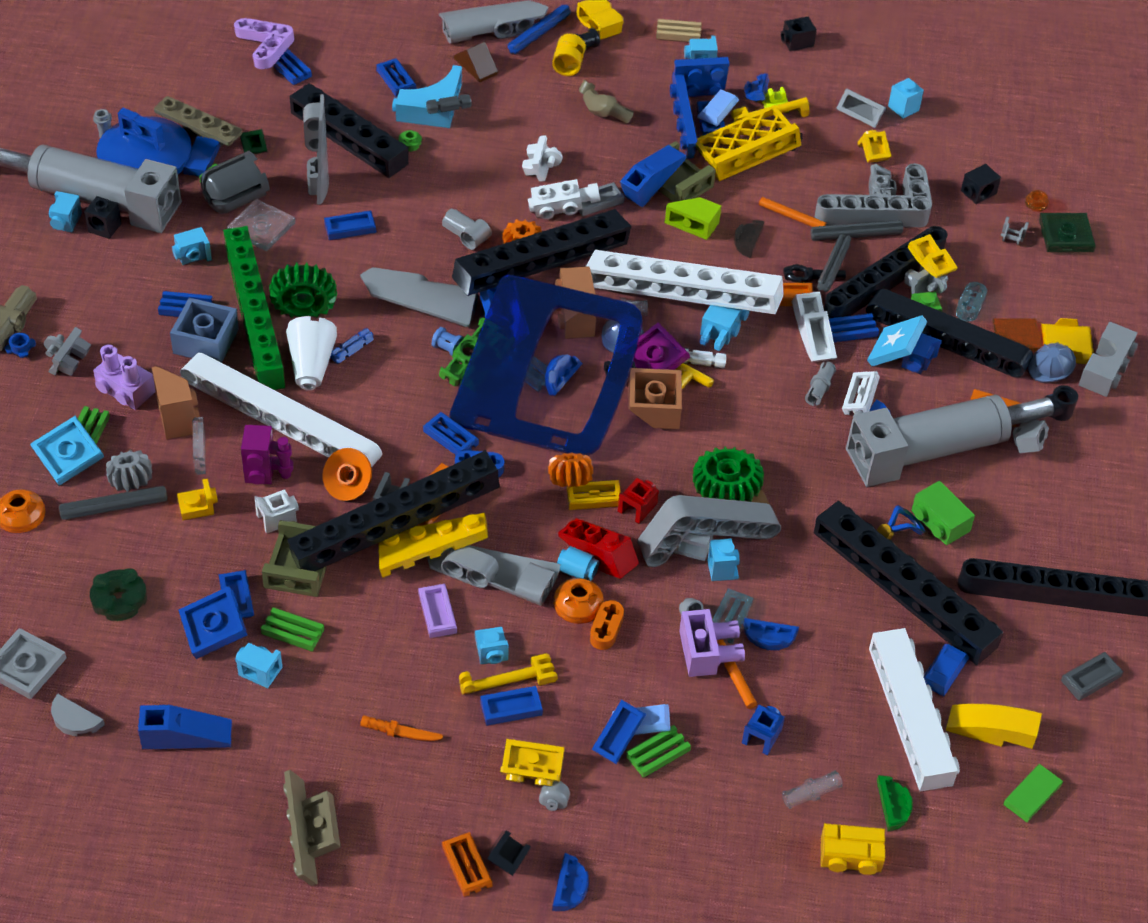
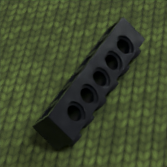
M308 83L290 95L291 114L303 121L304 107L309 103H320V94H324L326 137L386 177H392L409 165L408 147L404 143L399 142L387 132L379 129L370 121L356 114L355 111L350 110L338 100L324 93L321 89Z

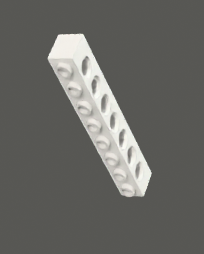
M594 250L587 266H590L594 288L769 314H776L784 296L783 276L601 250Z

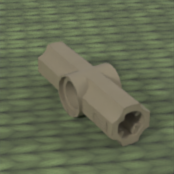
M21 285L19 288H16L4 306L0 305V351L3 350L14 332L20 333L23 330L26 314L37 300L36 293L27 286Z

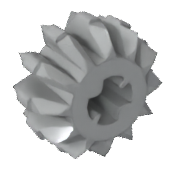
M129 450L125 453L120 452L118 456H111V460L106 463L108 482L117 491L125 489L129 492L134 488L138 490L139 486L147 485L148 481L152 479L151 461L142 451L133 452Z

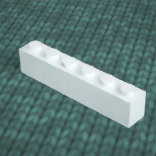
M905 628L873 633L869 651L919 791L953 786L956 776L960 771L959 762L956 757L952 756L950 751V738L947 732H943L941 714L939 709L933 705L932 690L930 685H926L923 678L924 670L920 661L917 662L913 639H909Z

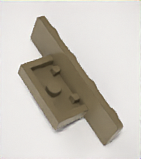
M166 96L154 107L155 113L181 124L186 132L195 136L217 140L220 142V147L223 144L230 146L242 135L241 128L169 96Z
M291 770L284 772L285 783L283 789L288 799L289 809H287V818L291 824L292 831L290 843L295 854L293 868L299 879H302L310 886L318 884L314 858L341 847L334 797L329 791H325L306 799L303 779Z

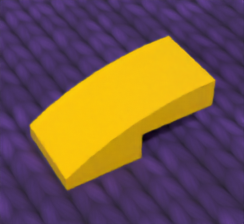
M930 234L911 241L908 245V249L915 259L935 278L956 271L958 268L947 250H940Z

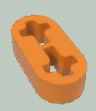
M609 600L602 603L599 607L590 631V643L598 650L611 648L616 640L624 615V608L619 602ZM610 612H614L615 614L612 615L611 620H607V615ZM603 629L607 630V636H604L603 639L598 637L601 636Z

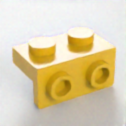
M506 739L500 773L506 775L507 781L523 783L524 778L534 779L535 785L552 786L553 781H560L565 747Z

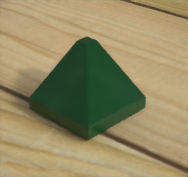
M262 129L243 132L240 136L244 153L247 151L253 154L268 152Z

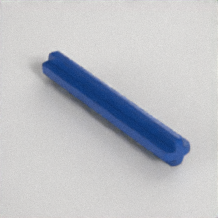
M567 4L561 5L508 43L507 48L511 54L519 53L571 14L569 6Z

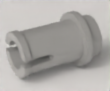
M106 109L97 110L93 116V121L97 124L99 138L112 127V115Z

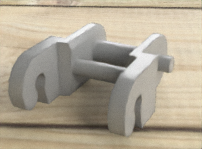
M1006 217L1002 229L1003 233H1001L1002 241L1010 239L1017 241L1016 244L1019 245V242H1023L1022 238L1025 237L1029 222H1026L1025 226L1018 231L1009 228L1008 221L1010 217ZM1008 232H1012V233H1015V234H1019V236H1014V235L1007 234V233H1008Z

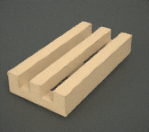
M658 19L656 39L689 42L690 39H700L701 22Z

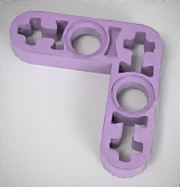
M242 18L234 23L235 34L238 38L262 42L253 53L254 65L258 69L272 67L294 42L293 28L289 25Z

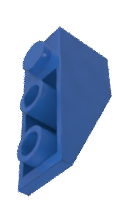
M667 145L638 162L620 180L625 197L643 208L687 159V156L672 146Z
M140 705L138 733L142 749L231 747L232 719L173 705Z

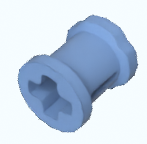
M439 327L432 337L431 345L434 348L440 347L448 351L452 356L453 351L464 337L461 335L455 336L447 332L446 328Z

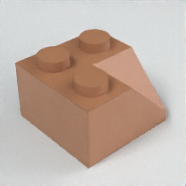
M590 266L560 268V279L555 280L556 293L559 296H555L554 299L555 310L560 311V314H558L559 329L564 330L565 339L595 337L597 299Z
M157 366L151 367L166 440L197 434L196 423L201 421L198 407H193L198 405L196 391L193 388H189L188 380Z
M630 368L628 386L629 410L653 428L679 429L682 412L681 370Z

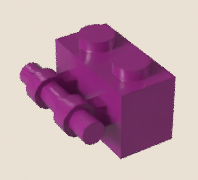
M245 425L241 445L245 483L256 485L272 484L274 470H278L282 478H290L294 468L293 461L290 459L292 447L288 443V439L281 437L278 441H273L272 426Z

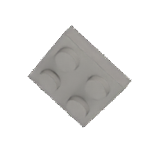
M19 628L0 649V683L32 699L66 660V654L63 650Z

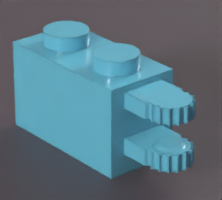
M710 305L702 318L700 344L705 346L710 339L715 340L714 349L720 351L724 344L728 345L732 336L736 337L738 335L741 321L747 320L750 311Z

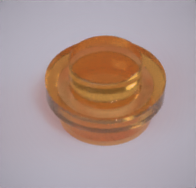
M1033 190L1026 196L1025 204L1033 211H1044L1049 205L1048 196L1041 190Z

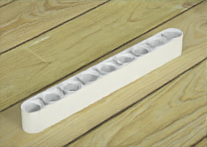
M197 353L180 370L181 377L188 380L189 385L267 426H272L273 429L328 458L339 449L353 448L365 454L370 461L371 467H373L382 456V450L373 441L203 353Z

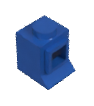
M921 333L911 355L903 357L901 367L921 374L923 370L926 371L931 360L938 356L942 340Z
M758 705L749 723L745 725L742 744L747 746L754 735L765 741L763 754L768 755L782 731L785 716L781 715L780 711L773 706L765 708Z

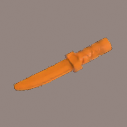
M363 715L360 723L361 727L386 732L388 736L392 737L397 735L421 741H438L443 738L442 734L398 725V721L394 720L388 722Z

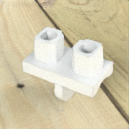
M546 135L540 136L537 144L528 145L527 155L529 159L524 160L522 164L525 175H536L538 181H545L549 167L558 166L563 158L561 152L556 147L549 148L547 146Z

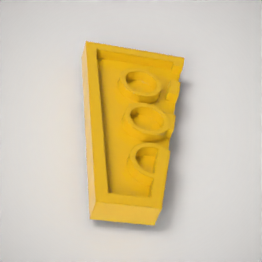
M485 513L471 514L461 518L415 526L379 542V569L382 578L391 575L390 570L403 566L404 569L415 566L414 561L429 556L430 559L441 556L445 549L452 548L457 550L488 538Z

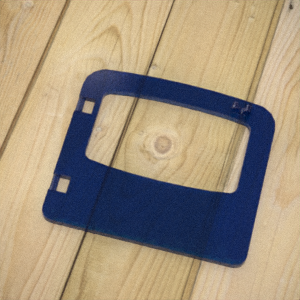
M515 275L503 276L498 283L451 408L450 418L466 429H474L501 438L545 449H553L566 454L573 452L575 454L592 455L600 448L607 434L633 365L643 325L640 310L631 303ZM558 308L613 320L620 324L614 353L601 392L583 431L578 434L516 418L520 395L532 358L554 310ZM481 417L491 420L489 426L477 424V418ZM553 436L567 439L565 446L552 443Z

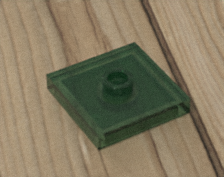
M1040 213L1039 222L1047 252H1094L1096 245L1087 213Z

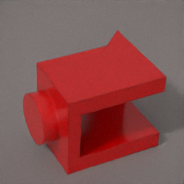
M636 478L624 492L619 493L618 512L622 514L630 505L635 507V522L640 524L657 505L659 490L651 481H642Z

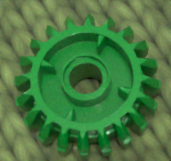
M296 262L295 266L287 264L285 269L279 268L277 274H273L269 286L271 303L274 304L275 309L280 310L281 315L289 314L291 318L294 316H315L318 318L320 313L327 314L329 309H333L337 299L336 281L333 280L332 274L327 273L326 268L319 269L317 264L309 266L307 262L305 265H299Z
M724 446L723 449L719 450L714 447L713 452L705 451L704 456H699L693 468V482L696 492L701 494L702 497L751 502L754 496L758 497L760 490H762L764 471L760 460L755 459L753 453L747 454L746 449L739 451L736 449V446L733 449H727Z

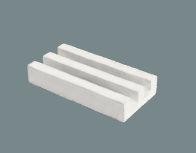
M877 371L853 373L842 407L845 415H849L850 411H853V413L862 410L863 413L870 411L880 378ZM856 392H857V393H858V396H857L856 402L853 403V402H854L855 395H856Z

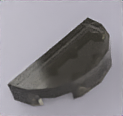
M753 220L752 223L741 224L736 229L734 245L742 255L748 258L752 257L765 221Z

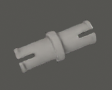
M821 363L817 375L812 377L811 387L805 396V401L809 405L814 406L816 404L818 406L824 393L829 390L831 378L836 372V367L833 363Z

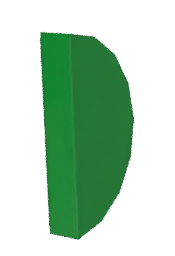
M878 775L877 785L888 832L897 830L907 823L913 809L912 796L908 788L905 786L903 788L899 783L893 781L892 777Z

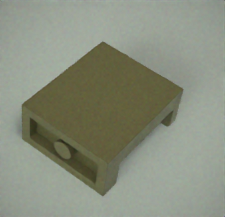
M677 141L670 144V146L679 151L680 144ZM686 159L658 191L672 202L697 198L714 187L716 169L708 165L701 170Z
M279 521V535L269 564L265 563L262 569L264 588L318 597L327 566L318 571L298 569L291 556L287 539L316 526L300 524L295 521Z

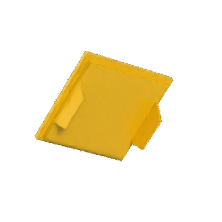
M1060 318L1055 324H1041L1043 346L1044 344L1059 342L1068 346L1073 351L1077 364H1087L1092 353H1094L1090 327L1079 326L1077 319Z

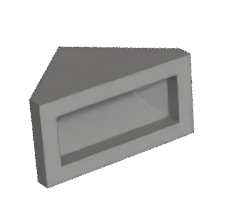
M846 88L836 109L876 128L886 107Z

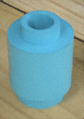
M569 546L567 550L563 549L557 563L560 564L561 572L576 578L592 581L597 573L600 561L595 559V556Z

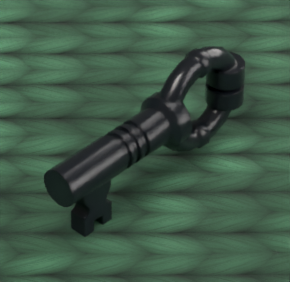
M799 264L790 265L783 269L785 279L795 283H805L812 281V279H819L823 270L813 269L812 267L807 268ZM793 270L805 272V277L794 276ZM839 270L835 279L845 280L846 271Z

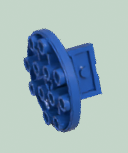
M122 108L118 112L119 123L108 129L101 136L97 145V158L138 169L144 160L148 159L176 166L177 174L183 171V167L189 160L192 152L190 137L180 125L165 118L142 117L138 113L126 108Z

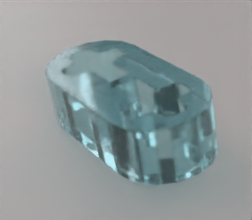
M970 282L966 285L956 309V315L959 319L969 322L977 318L987 294V288L984 284Z

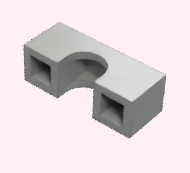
M1109 321L1101 336L1096 353H1092L1083 370L1078 386L1105 397L1108 396L1111 388L1116 390L1122 377L1119 373H1125L1130 359H1127V357H1133L1138 347V343L1134 342L1138 332Z

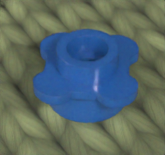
M15 333L9 338V345H6L5 351L8 354L14 353L20 358H25L29 355V350L36 346V342L34 339H29V336L25 333Z

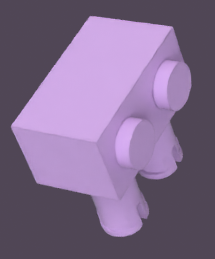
M108 344L100 349L103 362L93 370L96 387L102 393H107L116 398L120 404L127 405L136 410L156 392L153 374L138 366L135 358L119 355L117 348H113V345Z
M710 609L682 611L679 632L689 677L716 675L720 663L745 661L743 643L718 646L717 644L719 639L740 637L737 620L713 623Z

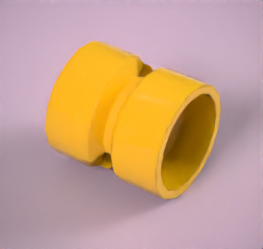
M564 34L559 38L552 60V66L557 73L563 76H573L579 72L586 50V44L581 37L575 34Z

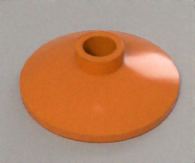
M339 449L327 459L324 465V486L328 493L338 500L351 501L359 498L366 492L371 483L372 467L370 461L365 454L357 449ZM351 471L354 472L352 480L349 479V473Z

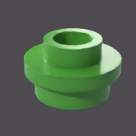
M407 130L399 135V142L404 143L408 147V151H415L422 143V137L416 131Z

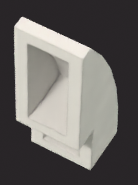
M820 292L796 294L792 300L793 309L811 362L835 360L837 355L828 313L823 309Z

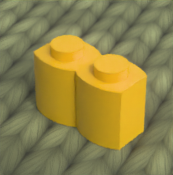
M584 0L578 2V19L588 29L595 28L600 40L622 32L623 17L612 8L608 0Z

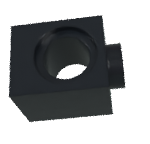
M809 16L786 20L780 34L781 40L786 44L789 51L811 48L815 44L817 29Z
M984 164L965 173L961 192L975 204H978L997 194L1001 176L987 164Z
M96 196L84 211L89 233L110 239L122 224L117 202Z

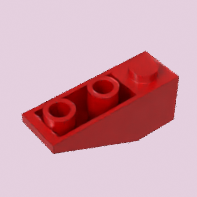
M578 518L570 521L566 527L558 532L559 537L568 545L594 555L595 559L600 561L598 569L603 573L621 579L639 564L631 538Z

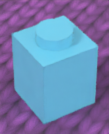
M907 78L892 86L888 107L904 119L920 110L924 90L910 78Z

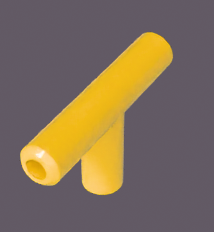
M685 363L675 369L681 370L682 389L691 379L708 388L714 384V379Z

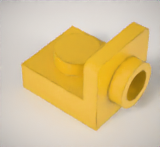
M867 131L863 133L857 142L858 147L863 146L867 163L885 161L891 158L885 131Z
M208 478L202 479L203 489L177 493L182 521L214 515L213 504L218 503L215 487L210 488Z

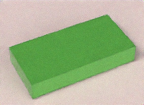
M1038 764L1005 799L1003 805L1025 822H1028L1061 787L1063 781L1041 764Z

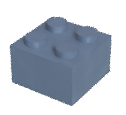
M189 298L170 332L173 354L193 358L197 353H203L222 363L239 330L237 309Z

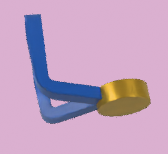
M899 505L894 508L888 524H882L877 529L880 534L890 540L894 532L911 529L919 535L926 532L920 521L910 511ZM899 513L906 516L913 523L894 526Z

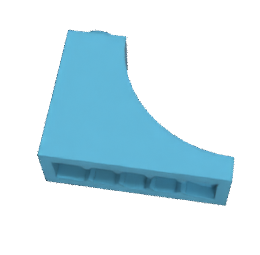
M453 65L450 73L434 85L420 89H400L398 97L393 99L392 111L396 112V121L450 128L455 110L447 112L439 110L438 113L429 114L426 102L433 99L439 101V98L457 96L458 98L462 86V66Z

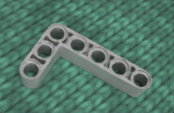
M916 163L907 165L902 183L903 195H821L817 199L814 218L826 222V226L900 220L903 222V227H924L928 224L932 208L926 169Z
M676 495L669 498L663 504L638 538L637 544L646 564L650 567H657L669 559L688 533L770 539L781 531V525L771 505L767 503Z

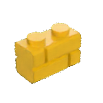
M824 823L821 834V867H827L833 872H843L846 869L859 870L864 875L881 872L885 861V829Z

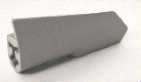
M527 0L439 13V16L443 20V32L451 44L471 40L474 35L494 32L498 38L521 35L534 25V19L544 18L548 11V6Z
M320 94V103H309L303 109L305 146L308 150L317 152V157L307 161L309 195H317V205L322 204L329 189L324 94Z
M375 267L360 274L362 281L373 297L465 327H469L471 320L474 318L479 293L468 296L459 285L432 282L421 274Z
M471 545L457 550L452 548L445 549L441 556L433 559L427 556L430 569L478 588H485L487 585L539 606L545 602L560 573V564Z

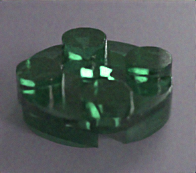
M134 569L112 570L94 577L93 585L90 589V601L93 610L98 615L100 613L106 616L107 620L123 621L138 614V609L142 604L145 605L147 602V590L143 579L138 576L137 571ZM116 592H124L121 595L122 598L116 599V596L113 594Z

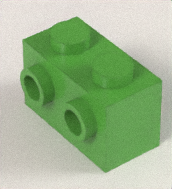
M940 480L915 495L911 510L915 517L922 521L931 530L933 535L939 538L946 546L969 533L975 518V514Z

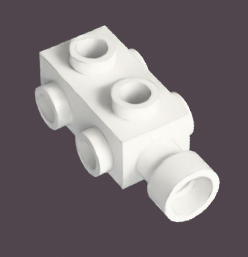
M577 179L531 188L532 198H528L530 212H535L536 218L541 217L545 220L551 219L555 214L560 213L573 215L578 210L583 209V202H601L597 183L588 184V187L579 189Z

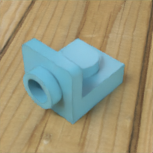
M503 627L475 630V641L480 664H497L508 660L509 645L508 641L505 640Z

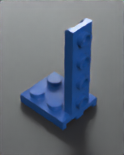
M728 57L674 60L675 68L672 74V84H670V97L675 100L673 102L674 115H678L677 131L681 132L682 135L680 137L681 150H685L687 159L695 157L694 146L697 145L688 97L716 95L720 90L725 91L729 70Z

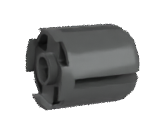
M247 151L203 172L201 176L203 195L210 207L216 212L226 214L268 195L266 192L270 190L267 176L265 172L261 174L259 168L254 163L258 159L252 152Z

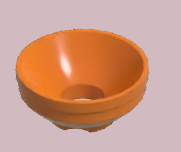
M26 489L13 490L0 498V527L7 532H28L39 526L45 517L46 510L43 500L33 491ZM16 498H23L26 500L25 503L19 507H14L10 505L11 501Z
M572 578L561 583L555 592L553 601L557 614L562 619L576 624L593 621L599 607L604 603L601 589L594 582L583 578ZM581 587L587 591V594L583 597H577L571 591L574 588Z

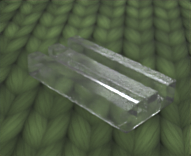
M194 417L193 461L197 475L206 474V436L203 417Z

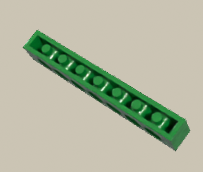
M248 226L224 229L226 254L257 382L273 390L285 388L283 365Z

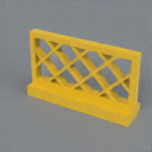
M773 105L697 138V145L695 147L710 166L716 169L715 177L721 181L800 147L801 138L799 127L795 123L791 124L778 108ZM771 115H774V116H775V119H774V120H765V119H764V118H766V117H768V116H771ZM748 125H755L754 129L744 128ZM761 126L771 127L769 131L759 130ZM727 134H735L733 138L724 137ZM740 135L750 136L749 140L739 139ZM708 142L714 143L713 147L703 145ZM720 144L730 145L728 149L718 148Z

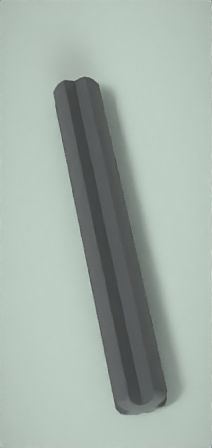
M899 220L812 227L810 234L813 241L838 239L841 234L849 235L851 238L898 235L903 232V222Z
M841 234L838 237L818 280V290H824L825 292L830 290L849 249L851 241L849 235Z
M158 486L59 505L60 517L65 520L164 502L167 500V492L165 486Z

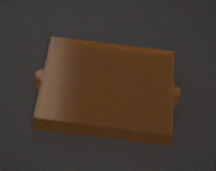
M993 318L992 323L995 334L1025 345L1032 352H1036L1042 347L1041 332L1038 331L1035 318Z

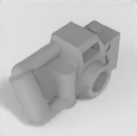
M878 164L871 165L868 183L869 195H896V182L891 177V171Z
M1035 419L1022 422L1019 427L1014 429L1012 434L1019 453L1037 452L1043 449V444L1049 430L1045 420L1039 421Z

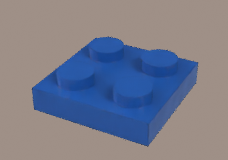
M230 586L179 609L192 655L196 659L248 635L234 592Z

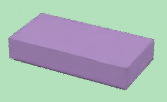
M446 584L418 588L429 637L434 638L456 634L457 625Z

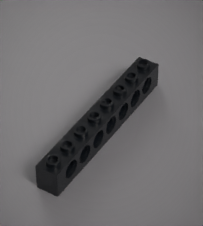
M616 209L602 212L456 258L452 278L468 296L590 257L594 250L608 251L626 245L632 226Z
M485 450L287 539L291 556L298 569L318 571L500 488L498 469Z
M838 500L817 516L813 532L817 537L950 645L966 653L970 657L969 660L976 666L999 647L1003 631L996 623L988 620L973 605L964 601L953 589L948 588L933 573L919 565L913 557L905 554L890 539L885 538L875 530L870 523L865 522L856 515L850 507H846Z

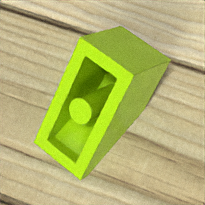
M701 197L671 202L666 206L665 223L707 240L720 222L722 206Z

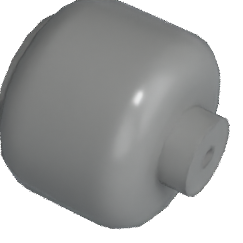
M553 781L552 786H542L539 795L540 804L546 806L550 811H555L557 808H565L569 800V788L561 781Z

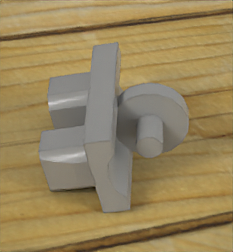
M921 265L919 273L913 269L905 273V284L912 288L911 296L914 293H925L928 291H936V293L940 294L947 289V275L935 278Z
M75 327L65 342H63L65 338L61 334H58L57 337L48 336L44 341V346L47 349L46 355L52 357L55 354L49 373L56 375L58 371H61L70 376L73 375L79 361L71 357L70 354L73 353L83 359L91 346L90 343L80 338L82 330Z

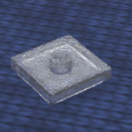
M255 199L227 226V229L248 226L252 245L268 251L295 224V217Z

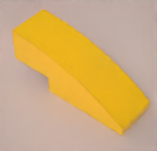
M957 704L951 707L946 731L1000 747L1006 741L1032 749L1038 735L1042 713L1003 705Z

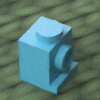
M711 36V39H690L689 45L684 46L685 59L717 58L716 36Z
M56 191L54 194L56 201L49 209L50 225L56 230L72 232L82 214L79 195Z
M202 227L174 235L175 245L172 246V252L176 260L180 259L182 265L205 258L207 261L212 260L210 242Z
M732 538L710 540L707 561L711 581L735 580L739 578L737 565L740 562L739 551L734 549L735 546L732 543Z
M251 643L241 647L235 658L238 675L265 688H269L283 668L281 651L275 650L274 653H271L267 648L263 646L257 647Z

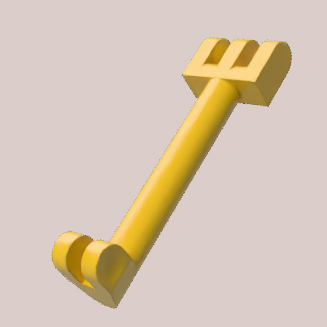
M807 97L775 105L781 113L798 109L802 117L809 115ZM746 107L733 110L731 116L734 122L764 109L748 112ZM748 125L744 128L751 129L753 128V125Z
M545 653L531 657V667L472 681L470 672L466 671L459 675L461 693L465 695L536 677L538 685L541 686L557 681L558 676L556 672H553L555 668L553 663H551L550 655Z

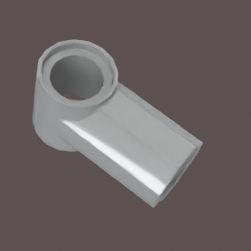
M453 208L448 210L442 219V226L458 235L464 246L470 250H474L492 235L490 226L484 220L478 219L474 221Z

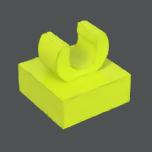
M780 87V91L776 92L769 88L765 100H762L764 108L788 102L783 87Z

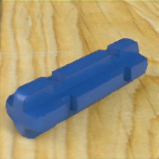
M364 328L358 332L359 335L355 334L340 345L341 348L336 347L332 350L331 359L336 364H339L346 359L345 356L350 357L364 345L374 340L372 331Z

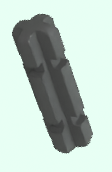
M464 94L460 95V98L452 96L439 98V101H436V99L428 100L426 108L429 114H435L439 110L447 112L459 110V107H462V109L470 108L472 103L470 95Z

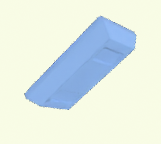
M720 90L697 118L718 126L738 103L739 99L736 95Z
M663 704L637 708L644 712L646 716L634 735L670 731L669 705Z

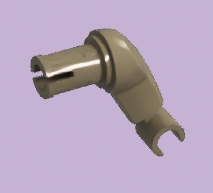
M584 79L579 92L584 94L583 100L589 111L598 117L611 115L628 124L634 111L617 103L616 98L613 96L599 95L594 90L596 85Z

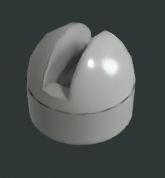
M686 598L679 605L681 615L682 611L704 609L702 602L694 598Z

